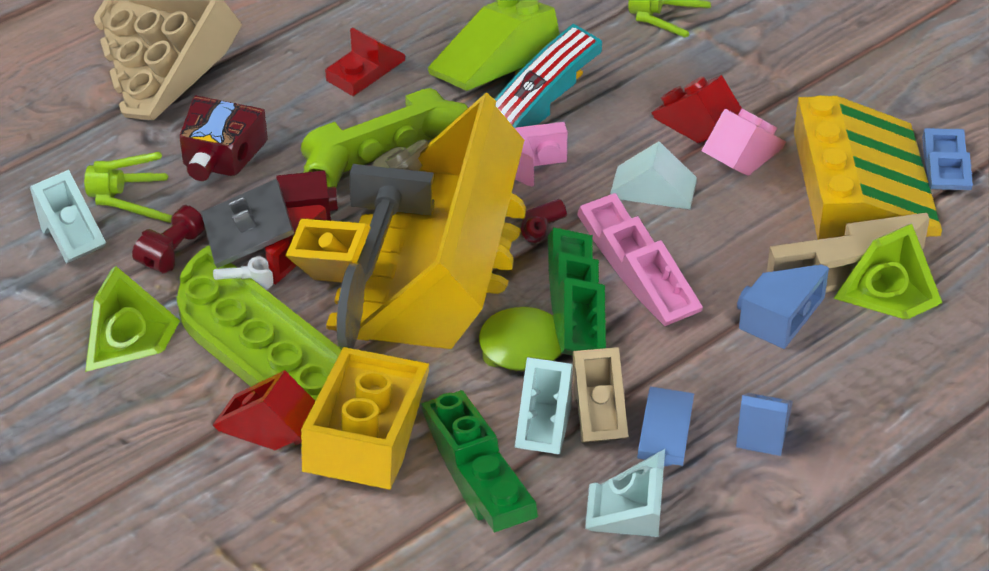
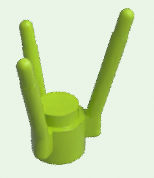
M629 0L628 2L629 13L637 14L636 21L650 23L684 38L689 36L687 30L653 16V14H660L663 4L694 8L711 7V2L702 0Z
M160 152L146 153L112 161H94V165L87 166L84 177L85 192L88 197H96V205L112 206L171 223L172 215L114 198L116 194H122L125 182L168 180V174L123 173L122 170H116L118 168L160 160L162 158Z

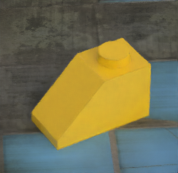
M301 219L286 257L313 280L342 282L348 265L357 263L371 227L367 223Z

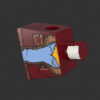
M195 95L180 133L183 164L187 167L188 174L197 181H206L212 172L227 176L237 175L268 140L265 109Z

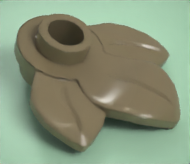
M419 140L407 149L406 147L393 148L380 155L373 162L372 166L418 171L423 166L418 158L423 149L428 146L427 140Z

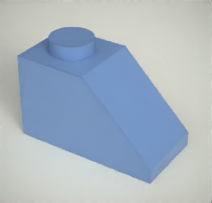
M820 264L762 273L753 286H746L739 296L737 302V309L741 310L739 329L785 349L824 300L829 267Z

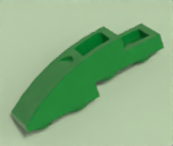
M463 390L445 393L436 399L421 403L423 415L437 448L464 500L478 521L485 519L495 533L538 518L536 501L500 454L496 434Z

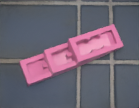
M616 193L579 207L577 215L588 233L593 235V240L639 301L664 326L702 311L703 306L662 240L653 241L638 216L630 217Z

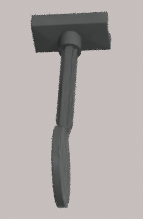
M358 164L352 165L349 173L351 207L375 209L370 223L371 229L357 263L348 265L342 281L337 312V341L340 350L343 347L353 349L357 341L363 313L365 285L373 274L392 216L397 212L431 216L434 208V199H432L434 173Z

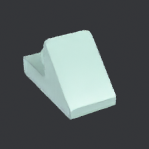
M69 170L30 187L43 234L51 233L66 264L105 246L106 241Z

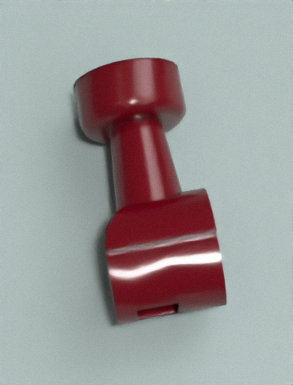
M183 205L172 215V226L160 234L154 230L146 229L133 247V260L162 274L173 271L175 267L174 250L183 239H196L205 230L202 215L195 208Z

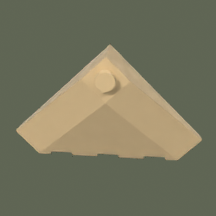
M224 0L103 1L94 16V21L98 29L104 30L105 37L100 39L104 55L108 61H113L115 68L109 71L114 89L118 94L122 93L124 101L119 103L121 113L125 118L154 121L226 54L243 24Z

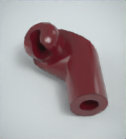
M556 199L527 210L520 227L523 238L530 243H538L544 240L548 225L567 216L563 201Z

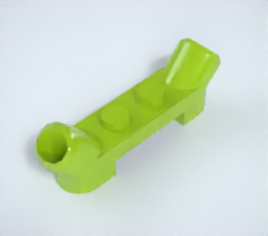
M427 88L406 95V107L353 127L341 130L336 122L318 127L309 132L301 143V153L307 160L303 173L325 170L327 187H337L343 173L351 170L353 164L365 165L375 161L380 155L393 148L406 147L407 149L419 140H432L469 107L466 103L445 100L435 89Z

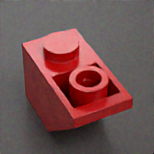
M722 75L708 81L702 76L686 85L684 91L681 86H678L661 97L663 104L652 111L651 114L655 120L700 143L708 140L724 109L738 115L742 107Z

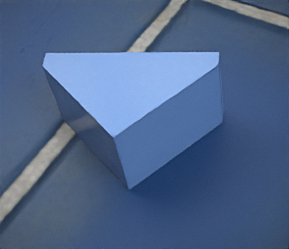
M753 393L742 395L736 448L781 456L793 401Z

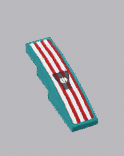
M573 23L546 45L518 72L495 98L497 101L496 107L514 128L538 125L550 115V103L576 84V72L602 52V40Z

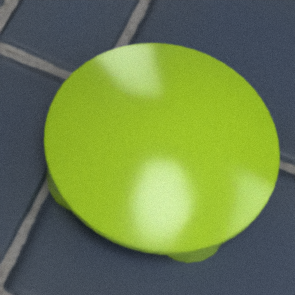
M512 307L499 311L492 315L480 330L479 343L483 352V360L491 367L525 371L527 357L555 361L561 355L553 315L541 309Z

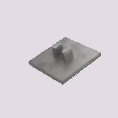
M277 178L201 212L214 264L217 268L294 234Z

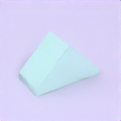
M658 141L617 167L611 194L616 193L620 200L690 210L697 177Z
M527 357L515 448L553 454L561 453L572 408L573 364Z

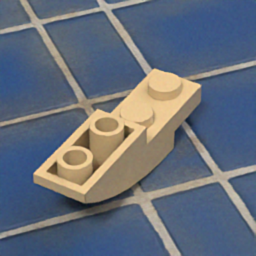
M927 213L848 223L846 224L845 236L770 246L767 272L822 264L829 267L826 292L837 291L846 281L873 240L908 224H913L923 250L930 218Z

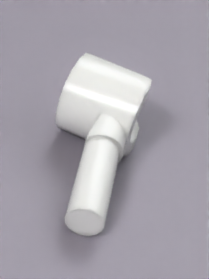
M256 256L249 260L248 266L213 270L215 280L251 278L265 290L270 288L274 282L273 272L269 270V263L261 256Z

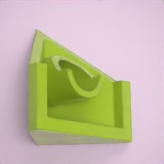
M908 224L873 240L833 299L901 319H910L942 304L913 224Z
M117 266L111 269L94 298L85 372L163 352L180 322L176 316Z

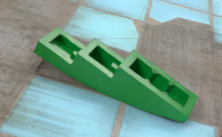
M553 227L548 235V271L552 312L561 354L573 356L574 351L606 348L605 285L599 284V260L593 259V235Z

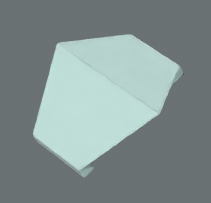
M665 449L602 484H589L585 529L594 532L659 537Z

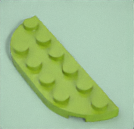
M208 245L200 250L183 269L180 275L178 296H176L179 316L188 334L250 387L285 370L316 401L342 350L253 279L215 280L213 277L214 269L237 267L230 262L217 268L214 264L210 246Z

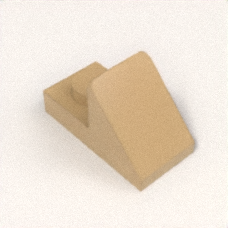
M619 347L573 352V401H577L581 443L620 440L629 437Z

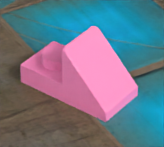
M565 122L515 128L525 140L515 180L528 186H534V166L567 162L568 132Z

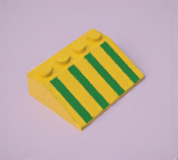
M818 95L814 97H798L794 137L818 240L845 236L846 224L920 213H927L930 218L926 237L941 236L942 228L911 123L839 96Z

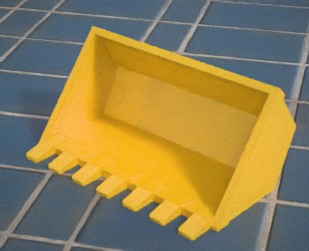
M487 92L435 137L420 153L418 159L423 166L418 171L434 173L432 184L434 208L430 216L397 212L392 216L373 274L365 285L363 313L357 340H378L452 349L483 309L486 293L499 294L507 288L509 280L500 275L493 274L492 269L512 270L513 256L510 253L511 242L519 237L521 230L519 227L505 222V217L525 218L526 206L523 200L512 193L525 140L496 107L497 101ZM363 214L359 223H367L370 226L374 214ZM341 287L337 289L334 302L336 304L339 302ZM337 313L329 314L326 324L328 330L337 331Z

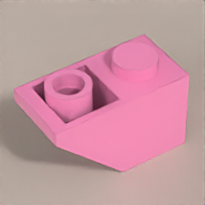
M724 109L702 152L749 176L782 150L786 141L774 135L777 127L748 111L741 109L739 114L736 115Z

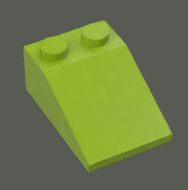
M496 0L483 6L428 66L429 74L468 91L525 67L546 45L560 35L555 8L542 4L538 0Z

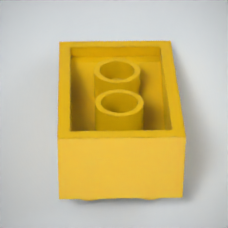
M343 347L301 429L302 472L391 490L405 457L429 373V363Z

